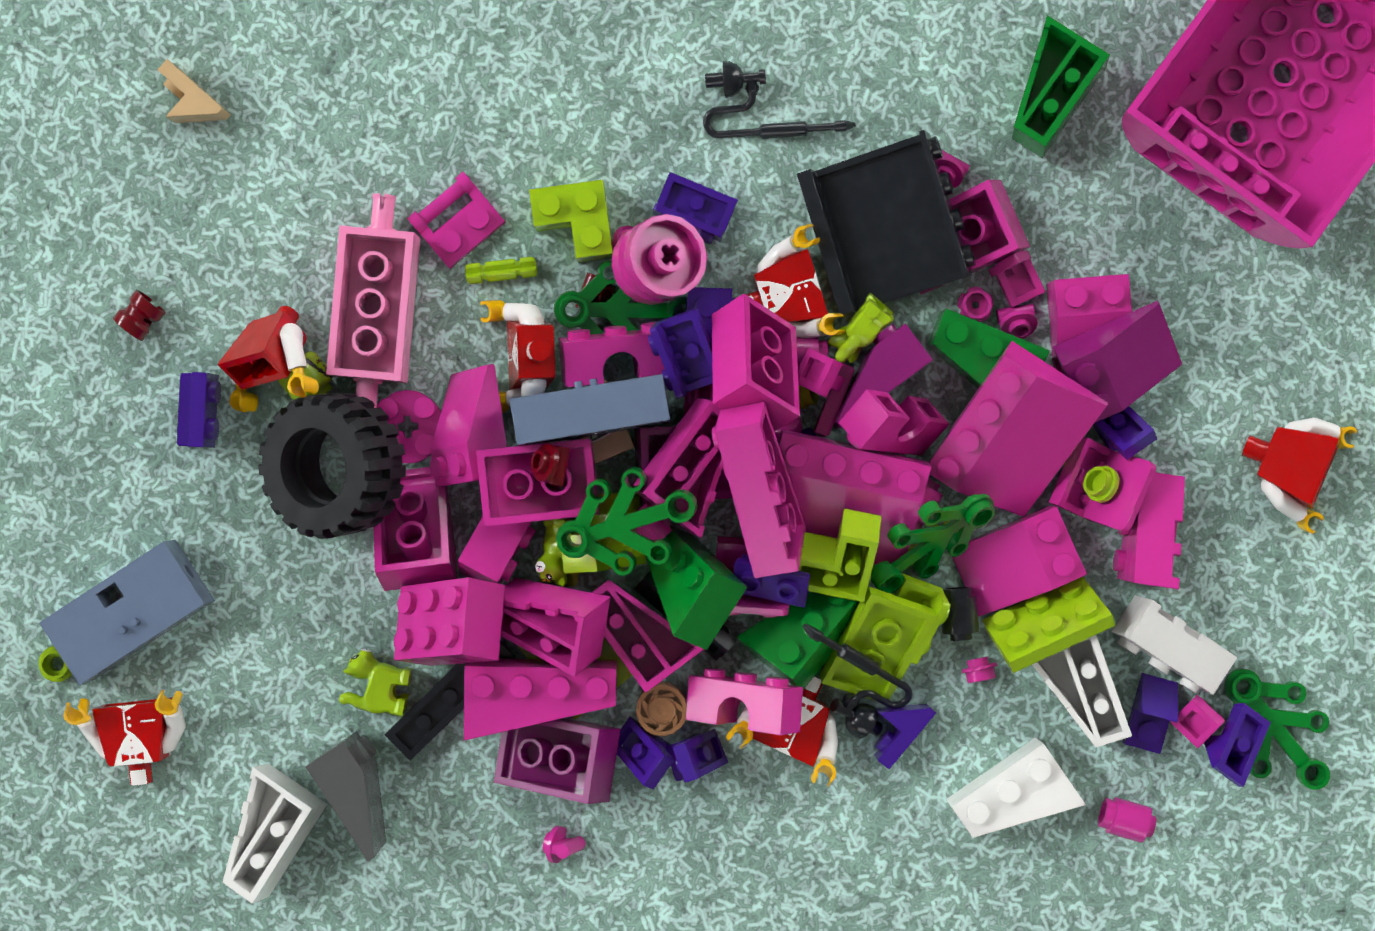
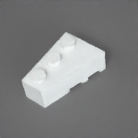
M1137 595L1133 597L1112 630L1114 634L1120 637L1117 642L1118 645L1134 655H1137L1139 650L1149 655L1151 659L1148 664L1168 675L1170 670L1174 671L1182 677L1179 684L1199 695L1201 690L1214 695L1237 659L1235 655L1204 634H1200L1187 626V623L1179 617H1173L1162 610L1161 605L1154 600Z
M1097 635L1032 664L1095 747L1132 736Z
M1036 737L946 799L973 838L1086 805L1044 743Z
M269 764L252 767L250 775L252 781L248 797L243 802L241 809L243 814L238 835L234 836L222 882L252 904L270 896L327 806V803Z

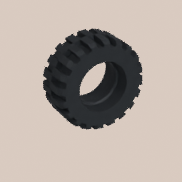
M353 393L309 395L289 402L287 407L281 408L273 418L275 422L269 423L264 433V436L267 437L266 441L260 444L259 455H262V464L258 465L259 475H263L265 485H262L264 495L266 497L270 496L272 503L269 505L276 515L282 514L284 516L282 521L291 529L297 528L300 534L307 537L316 536L318 539H329L366 531L367 528L375 527L383 521L384 516L390 515L395 508L396 503L393 499L400 498L404 485L400 484L401 478L406 476V465H402L401 456L405 455L404 446L398 443L396 437L400 434L395 425L388 424L389 416L381 407L374 408L375 404L373 401L365 397H357ZM328 434L339 445L345 460V481L338 496L329 489L320 470V450Z

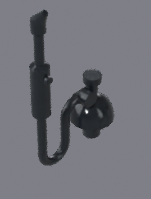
M723 61V72L705 73L706 88L724 87L725 98L737 95L742 90L744 83H747L745 90L749 96L745 104L717 106L706 112L703 117L704 130L714 138L760 136L762 139L797 137L806 136L808 132L834 130L842 132L856 126L855 122L846 120L809 125L806 121L761 124L759 128L716 131L710 125L712 116L723 113L744 112L754 105L759 90L757 82H760V85L766 84V70L760 69L757 73L743 74L742 69L737 64Z
M805 623L802 627L811 639L816 642H822L837 651L838 657L869 675L877 674L905 691L904 698L897 702L890 701L872 690H862L855 695L847 693L843 696L842 700L836 698L831 702L830 711L845 716L846 728L855 738L861 739L868 734L879 735L883 729V724L877 721V709L873 705L859 703L860 700L864 697H870L888 708H902L912 699L913 692L911 687L881 669L877 661L846 643L838 644L826 637L822 631Z

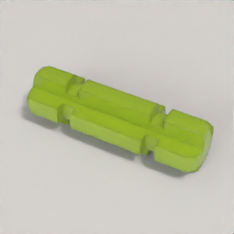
M532 256L522 257L520 261L505 259L485 262V265H481L479 262L465 266V276L469 284L483 283V280L488 282L517 279V276L530 278L537 276L538 273L536 259Z

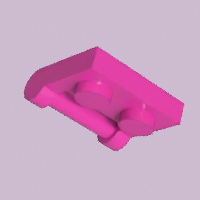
M463 171L455 177L457 181L422 211L419 213L415 211L407 217L409 222L449 269L454 267L506 223ZM467 192L473 200L438 230L433 232L428 224Z

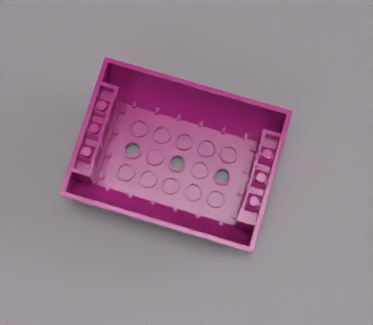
M1207 0L1124 113L1122 127L1129 143L1136 152L1251 236L1289 248L1313 247L1375 162V0ZM1324 5L1332 10L1334 16L1332 23L1326 24L1318 19L1317 9L1319 6ZM1281 64L1289 69L1290 80L1288 83H1281L1275 79L1273 70L1276 65ZM1238 123L1246 128L1247 139L1245 142L1240 143L1232 139L1230 135L1232 124Z

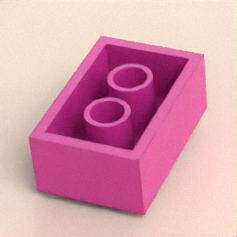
M742 294L712 314L713 404L723 410L765 402L775 432L800 417L796 327L751 297Z
M468 577L401 586L397 602L399 612L397 632L394 636V660L427 666L499 661L505 585Z

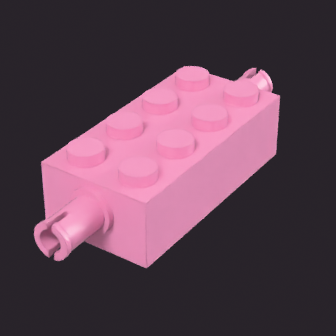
M374 193L372 195L371 226L363 228L339 225L326 375L353 378V382H357L355 395L373 401L375 404L374 408H377L378 385L382 384L383 381L408 383L421 240L414 232L396 231L393 229L396 196L389 194L381 196V193Z

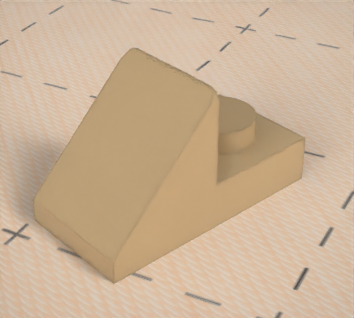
M168 59L157 69L167 78L163 85L180 99L166 116L172 122L227 120L231 114Z

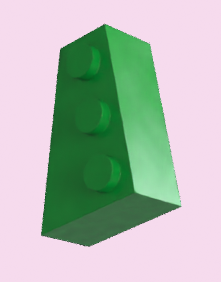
M1047 15L1014 124L1012 139L1043 159L1105 71L1110 54Z
M947 308L940 312L927 344L933 352L976 388L981 386L1011 341L1044 362L1050 351Z
M670 525L672 531L662 539L671 546L672 554L670 558L661 565L651 563L648 558L647 561L673 636L707 650L747 589V586L699 539ZM655 546L653 548V553L656 557H665V550L662 547Z
M809 592L805 608L789 604L788 615L774 618L765 617L738 635L737 638L760 661L781 677L788 678L789 683L793 686L803 687L804 690L827 662L833 649L822 642H816L811 639L802 626L805 623L822 631L826 637L838 642L860 601Z

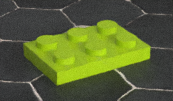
M1083 576L1051 591L1000 610L982 620L987 634L1013 673L1116 626L1113 615Z
M868 586L864 602L858 604L837 643L840 645L843 643L848 644L877 661L881 669L901 680L911 664L912 658L937 619V615L933 608ZM834 649L819 675L822 684L853 694L862 690H872L890 700L897 688L896 685L877 674L871 676L838 657L837 651Z

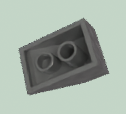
M356 731L318 756L306 766V769L366 860L370 861L386 844V834L377 761L373 756L376 754V749L367 736L360 737Z

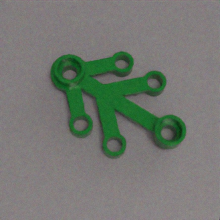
M604 261L598 267V274L580 292L567 291L556 299L554 315L561 325L567 328L580 327L581 329H589L590 335L603 333L590 317H606L614 326H627V331L638 329L628 318H669L675 316L676 306L679 304L686 305L687 297L679 296L672 299L669 303L649 305L629 302L632 298L626 295L620 288L606 302H592L607 284L616 283L615 277L611 279L604 278V269L607 266H612V261ZM574 302L578 305L577 313L572 316L567 315L565 311L566 306Z
M633 467L622 475V486L606 520L595 525H591L599 504L610 497L611 486L604 479H595L589 483L586 488L587 497L576 520L567 521L558 529L556 543L559 550L570 558H581L588 554L612 567L616 574L625 576L636 567L634 554L625 550L616 553L597 542V540L611 537L646 555L651 563L661 565L672 554L670 544L661 539L652 541L632 529L667 518L676 523L686 522L696 513L697 500L687 490H676L667 497L664 503L626 514L636 492L642 489L647 482L645 472L638 467ZM630 473L639 476V486H633L629 483L628 476ZM594 485L603 487L605 492L603 497L595 496L593 493ZM683 498L688 502L689 508L687 511H681L677 508V499ZM572 532H577L581 535V544L572 542ZM655 546H660L665 550L664 558H658L654 555L653 548ZM619 557L628 559L630 563L629 569H623L619 566Z
M974 494L966 498L962 505L941 508L936 501H929L923 504L918 511V515L926 526H934L940 521H950L945 525L910 530L904 523L892 527L887 537L896 549H901L911 544H919L892 564L888 561L876 564L871 572V583L878 590L890 594L894 593L904 582V576L901 572L913 563V567L920 578L927 579L933 576L939 569L938 563L945 549L951 557L962 555L969 547L968 541L974 529L984 527L994 518L996 513L994 501L987 494Z
M1240 668L1232 671L1225 679L1224 691L1226 696L1233 702V706L1236 703H1245L1271 722L1254 762L1255 764L1257 761L1263 760L1265 769L1261 773H1256L1253 764L1250 774L1256 778H1265L1271 773L1272 765L1269 761L1271 738L1273 736L1296 765V777L1302 785L1313 790L1325 787L1330 780L1328 766L1317 759L1309 758L1284 725L1303 727L1315 733H1321L1329 726L1328 716L1319 710H1311L1308 713L1270 709L1261 698H1283L1285 701H1289V703L1299 704L1306 698L1305 687L1295 681H1289L1285 684L1261 682L1259 676L1249 669ZM1241 680H1246L1248 683V690L1245 693L1237 691V684ZM1293 686H1297L1300 691L1296 699H1291L1288 695L1289 689ZM1320 715L1322 724L1317 728L1312 727V717ZM1314 766L1316 769L1315 777L1307 779L1305 776L1306 769Z

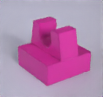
M808 348L798 368V383L800 386L827 398L831 388L840 392L846 379L838 375L843 364Z
M1196 695L1178 713V722L1171 721L1170 723L1195 747L1199 748L1225 720L1202 697Z

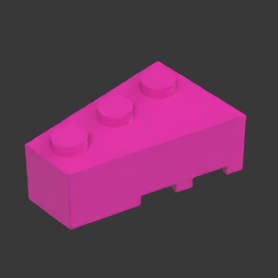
M697 398L645 468L644 472L647 476V482L636 493L655 506L664 503L667 497L676 490L691 492L697 500V511L688 521L677 524L687 532L702 538L705 529L703 524L710 503L713 504L717 494L715 489L721 471L724 468L720 449L715 448L712 439V427L716 426L721 409L715 406L711 400ZM640 478L637 479L633 486H639ZM683 498L677 499V508L681 511H687L689 508L688 502Z
M514 578L505 585L501 636L575 677L601 656L610 596Z
M609 579L590 592L610 596L604 637L645 693L704 650L674 637L667 620Z

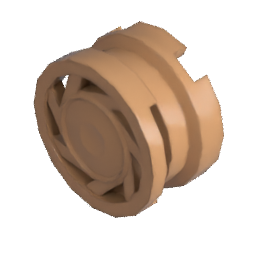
M660 682L646 693L643 690L638 698L636 709L639 723L647 732L653 735L667 736L675 733L683 726L686 720V697L679 687L670 682Z

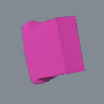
M1027 250L1010 255L988 270L991 277H996L1009 307L1012 308L1045 292Z

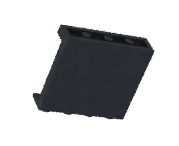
M926 130L919 131L920 135L816 171L809 169L797 174L810 220L814 225L816 238L820 237L818 246L838 312L844 316L856 313L866 302L869 293H872L885 304L972 276L970 267L976 265L970 244L963 245L959 231L965 229L959 208L952 209L948 196L954 194L953 186L948 173H941L937 160L943 158L942 150L937 137H930Z

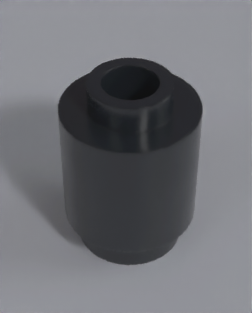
M972 587L943 589L950 603V611L947 620L942 624V634L950 635V641L971 640L972 633L979 632L977 596H973Z

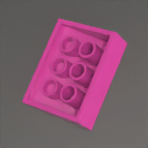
M1011 341L928 462L931 465L930 475L953 490L967 496L987 494L994 501V506L1024 517L1107 407L1108 402Z
M786 429L781 430L778 444L806 524L805 532L837 538L844 509L881 516L879 544L874 564L882 561H888L892 564L908 552L909 545L896 549L888 539L887 534L892 527L900 523L906 524L910 530L915 529L919 516L918 511L923 504L931 465L927 461L888 452L859 450L852 444Z

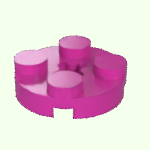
M402 390L392 393L379 401L377 408H382L389 416L388 424H394L400 434L396 438L398 443L404 446L405 455H401L402 463H417L431 456L430 450L441 409L434 400L421 392ZM406 416H411V421L418 423V430L412 431L409 438H405L404 431H399L398 425L404 423Z

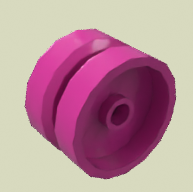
M664 214L650 217L621 235L613 249L611 265L615 281L626 295L636 302L655 305L684 295L697 286L706 270L707 253L704 241L693 225L681 217Z

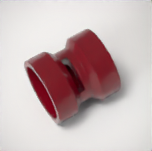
M136 289L129 297L130 304L125 309H119L113 316V320L130 335L143 341L149 334V327L152 322H159L166 312L160 306L155 307L150 303L152 299Z

